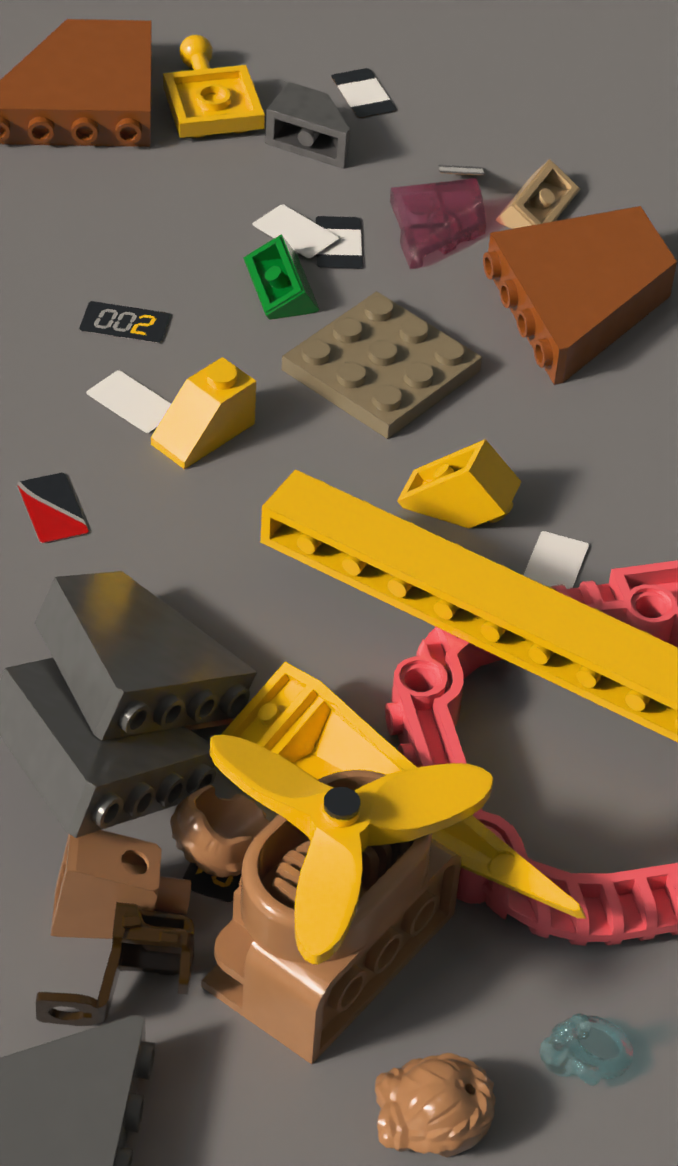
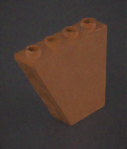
M65 20L0 80V144L150 147L152 20Z
M641 206L491 232L489 249L483 256V267L487 278L493 279L500 291L503 306L510 308L516 319L520 335L528 339L534 350L538 366L540 368L544 367L554 385L564 383L671 296L677 260Z

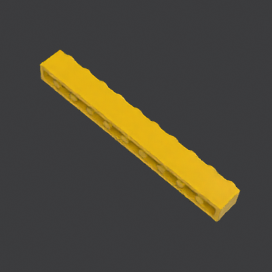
M296 469L262 505L260 543L678 743V647Z

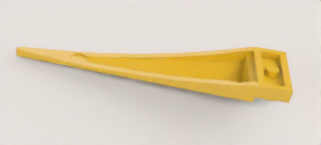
M287 662L281 665L221 734L240 737L258 744L284 757L317 780L327 775L347 770H368L388 775L417 768L320 680ZM473 815L448 828L432 833L434 840L461 856V868L571 916L586 918L578 902L520 856Z

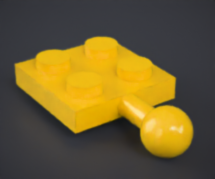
M201 35L186 37L180 45L179 54L183 63L193 68V70L163 73V89L179 137L199 138L212 134L244 133L250 130L264 129L265 114L247 66L211 68L209 62L213 55V49L209 40Z

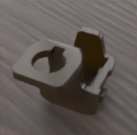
M116 902L112 949L98 999L81 994L39 992L36 995L35 1003L36 1019L44 1023L72 1026H89L103 1022L109 1015L119 973L122 970L165 975L179 974L178 994H188L194 959L195 931L192 920L179 914L145 911L133 903ZM143 945L179 947L182 950L181 954L153 952L144 949ZM53 1007H72L80 1011L65 1012Z

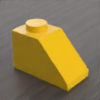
M224 357L187 378L151 436V445L185 470L255 424L256 380Z
M484 439L414 469L397 502L404 509L470 529L487 521L495 523L503 519L513 508L512 500L521 484V480L490 443Z

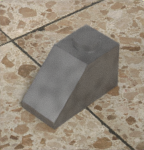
M288 82L267 108L265 144L343 169L347 166L350 128L328 93Z

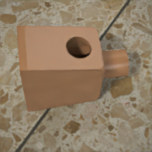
M104 830L78 838L68 834L55 888L50 936L112 939L116 902L137 904L140 906V909L150 912L159 911L186 915L190 900L191 880L160 876L162 850L155 843Z

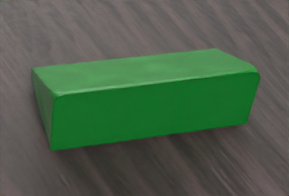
M282 234L243 257L265 315L269 320L312 314L320 310L300 260Z

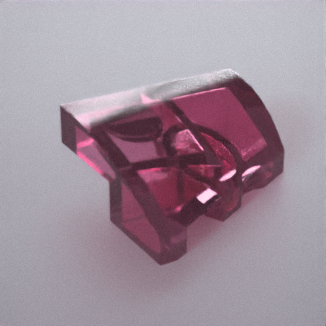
M477 178L391 188L390 204L401 228L400 246L410 269H417L423 266L424 256L438 249L445 255L456 249L459 243L472 241L486 232L485 209Z

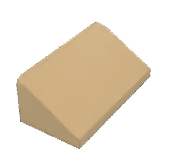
M549 159L527 180L495 220L499 224L511 229L556 221L580 191V188Z

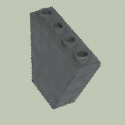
M123 571L55 577L35 621L90 729L101 741L235 718L249 701V688L257 671Z
M54 658L6 667L0 680V736L65 831L73 837L78 838L176 806L195 791L213 784L216 771L213 769L215 764L210 756V742L188 728L178 727L101 741L90 729Z
M132 1015L0 1058V1166H132L133 1149L125 1148L128 1131L138 1133L140 1130L144 1095L136 1094L139 1079L150 1080L155 1056V1043L145 1041L144 1016Z

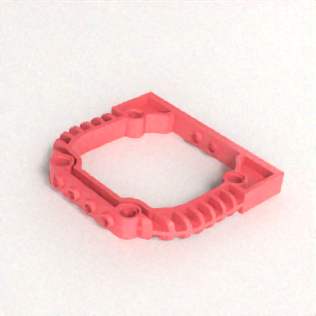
M678 560L611 569L609 583L596 585L591 580L581 582L578 588L566 589L563 584L551 586V588L568 597L596 608L613 618L678 647ZM435 627L425 639H422L416 656L404 659L397 665L394 671L391 703L385 704V720L389 734L391 736H398L400 742L398 751L417 768L437 764L467 763L455 730L460 716L464 679L478 667L503 659ZM482 808L473 814L476 819L578 902L586 918L571 916L464 868L460 870L457 891L458 900L466 903L485 902L502 919L505 920L508 913L513 918L527 925L532 934L546 939L549 938V935L568 939L571 945L586 946L587 942H604L608 946L621 944L622 940L638 938L640 941L654 939L655 935L664 933L678 935V863L615 873H570L528 858L518 832L513 825L501 816L483 811Z

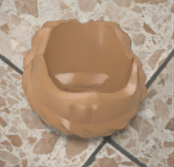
M208 785L195 791L177 805L174 814L171 816L170 825L172 838L176 840V847L184 852L186 860L196 863L200 870L209 875L228 877L238 876L242 873V863L249 845L271 821L266 819V813L255 804L253 799L247 798L242 794H235L229 799L219 798L215 795L214 786Z
M452 1053L432 1055L424 1059H412L401 1068L394 1067L386 1073H381L376 1077L375 1083L376 1102L381 1107L377 1119L379 1142L386 1148L396 1149L399 1152L413 1150L423 1154L431 1152L444 1157L454 1156L473 1147L487 1134L494 1119L496 1101L493 1093L494 1083L487 1078V1074L482 1067L476 1065L468 1058Z

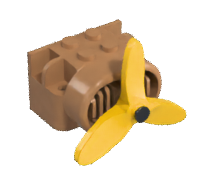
M214 735L210 740V756L216 767L243 792L278 815L253 839L245 853L239 887L234 892L233 919L216 937L214 956L217 965L201 980V987L304 1060L313 1064L454 915L462 863L461 856L434 840L432 833L448 828L479 811L490 798L493 777L485 769L472 764L448 763L423 766L388 775L368 770H347L336 772L317 780L284 757L258 744L240 737Z

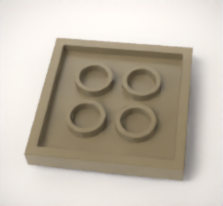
M376 291L282 356L281 370L386 439H389L480 372L482 356Z

